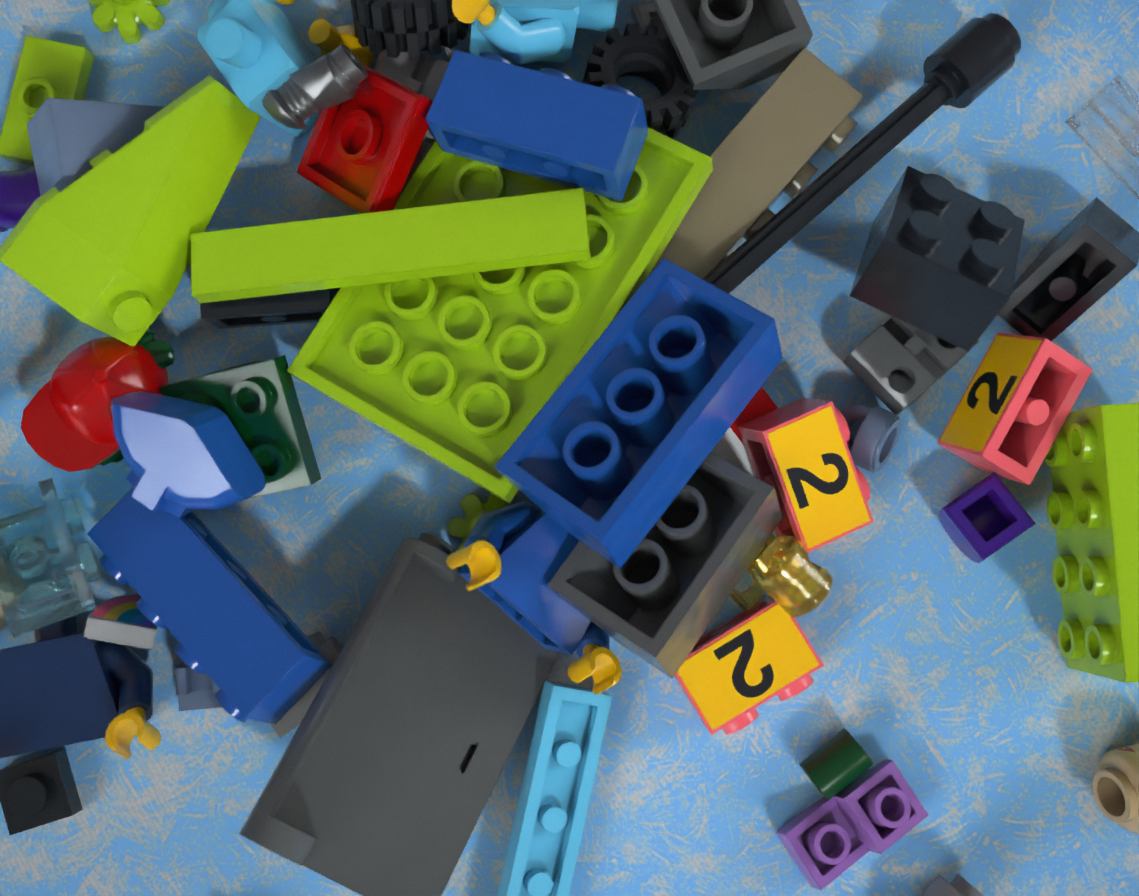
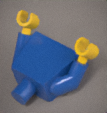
M520 501L481 515L468 536L464 547L447 556L446 563L448 567L455 569L463 565L458 573L469 582L465 588L468 591L474 589L480 591L545 649L573 655L576 650L580 658L572 662L567 669L568 677L573 682L579 683L592 675L594 681L592 691L596 695L617 684L622 676V671L618 658L610 651V636L547 586L579 540L567 532L535 503Z

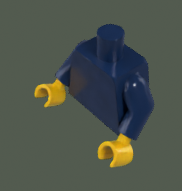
M71 596L31 603L30 608L36 642L0 649V758L105 738L109 748L123 758L129 759L131 756L130 743L136 735L141 745L149 750L155 749L161 742V734L155 726L148 722L153 714V671L131 646L87 639V637H83L84 633L78 634Z

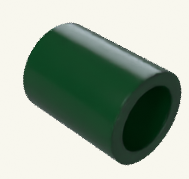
M844 728L799 763V766L827 801L874 765L863 748Z

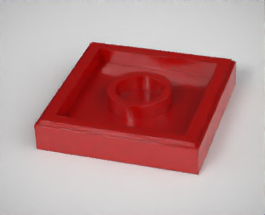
M364 64L362 65L367 71L368 77L358 84L359 88L355 90L354 98L330 109L325 108L321 110L297 169L299 175L361 214L394 210L429 125L425 119L433 103V100Z

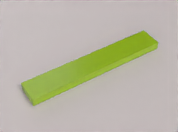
M584 188L191 234V295L201 304L591 259Z

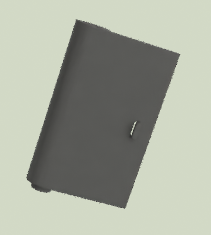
M421 533L418 539L411 537L403 538L239 833L260 846L296 864L305 866L362 896H442L559 654L557 651L545 649L477 589L468 591L465 587L469 582L458 573L461 567L450 569L446 563L447 556L455 552V549L444 540L428 533Z

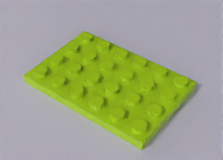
M648 128L646 140L622 202L584 191L591 259L342 287L335 295L287 372L489 492L511 503L518 488L499 473L494 466L648 278L713 171L712 157ZM436 140L399 196L394 210L575 188L444 152Z

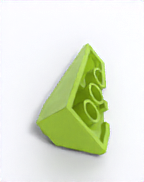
M207 76L147 119L144 123V131L113 154L106 149L90 160L89 163L93 168L59 192L54 186L37 198L0 246V261L81 322L130 346H135L173 297L191 261V234L205 232L261 116L248 109L234 93L212 76Z

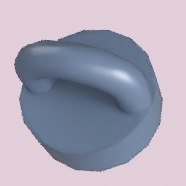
M852 404L841 412L846 419L850 433L854 421L858 419L863 421L858 430L854 442L850 436L847 445L854 465L874 473L883 467L895 447L902 425L900 416L878 406L870 408L862 404Z

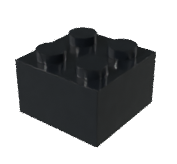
M907 166L873 222L849 296L969 351L1011 298L1025 220L1014 215L1010 209L994 201L985 202L955 188L950 181L940 175L925 174Z

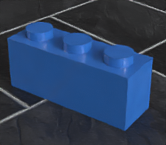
M454 50L425 119L444 152L575 189L584 188L586 192L621 202L648 134L643 100L640 97H636L629 90L614 84H604L601 87L574 81L565 73L552 68H542L536 71L512 65L502 56L490 52H483L478 56Z

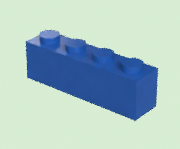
M132 487L87 533L104 553L99 558V563L117 581L125 585L130 584L141 597L136 602V606L148 620L162 629L168 628L177 638L179 643L175 646V651L181 660L197 673L202 675L207 673L219 687V690L215 693V698L226 712L241 722L251 719L277 724L333 664L193 512L181 518L165 511L152 512L131 496L134 491Z

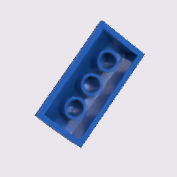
M663 258L494 467L567 532L621 569L783 359L775 319Z

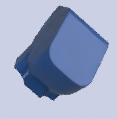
M133 392L112 399L113 434L126 464L131 469L126 478L134 488L131 496L152 512L165 511L181 518L194 509L220 510L250 498L265 488L266 482L261 468L228 416L217 407L151 392Z

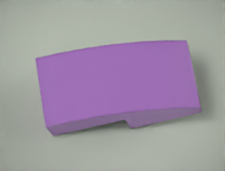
M886 759L866 770L829 801L825 797L821 798L775 833L809 885L822 890L869 851L882 854L929 814L893 760Z

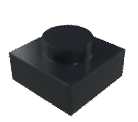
M66 749L0 769V802L9 835L72 816L83 810Z

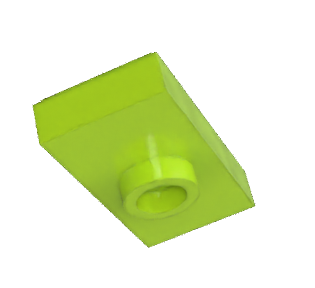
M26 35L0 135V156L8 161L35 166L27 124L47 98L84 100L94 60V55L87 48Z

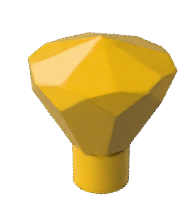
M318 19L311 24L308 36L311 42L320 47L321 57L335 50L340 44H344L362 64L371 67L375 54L369 52V46L362 47L358 43L354 24L334 27L324 19Z

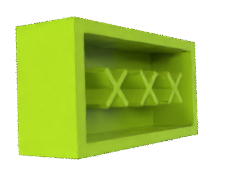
M1139 403L1099 405L1069 413L1044 458L1046 465L1051 468L1053 491L1047 499V516L1051 527L1056 530L1058 556L1054 558L1052 565V577L1056 590L1062 595L1064 618L1058 626V643L1061 653L1067 659L1068 668L1125 683L1139 682Z

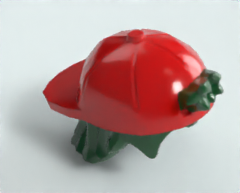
M148 329L135 346H130L114 337L94 338L76 348L59 363L51 379L37 392L23 410L21 430L27 443L39 457L54 467L68 472L88 470L98 464L105 466L109 463H118L123 460V455L113 434L112 399L133 392L161 394L159 387L168 384L166 367L172 365L175 360L172 346L165 340H154L155 333Z

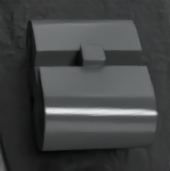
M892 316L884 325L881 324L864 339L843 362L893 413L899 415L969 351ZM978 340L975 342V344L972 346L970 350H972L977 345V343L979 342Z

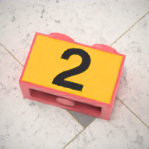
M997 333L937 444L983 472L990 474L995 472L997 476L1030 485L1093 369L1047 338Z
M801 398L737 427L755 477L775 489L783 515L782 520L774 530L779 543L806 554L874 522L867 504V500L870 499L869 485L862 472L854 466L847 445L850 439L849 427L843 414L834 407L833 401Z
M770 594L703 635L675 674V678L710 734L713 735L723 729L724 733L729 735L752 723L759 715L755 708L777 695L783 701L807 689L813 683L810 674L824 665L784 599Z

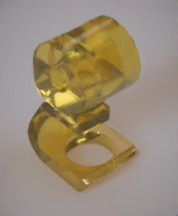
M772 533L747 570L754 579L752 585L742 592L734 588L729 596L747 612L766 591L788 615L800 617L812 611L825 599L832 587L833 579L826 569L809 561L807 551L797 538L793 536H779L776 538Z

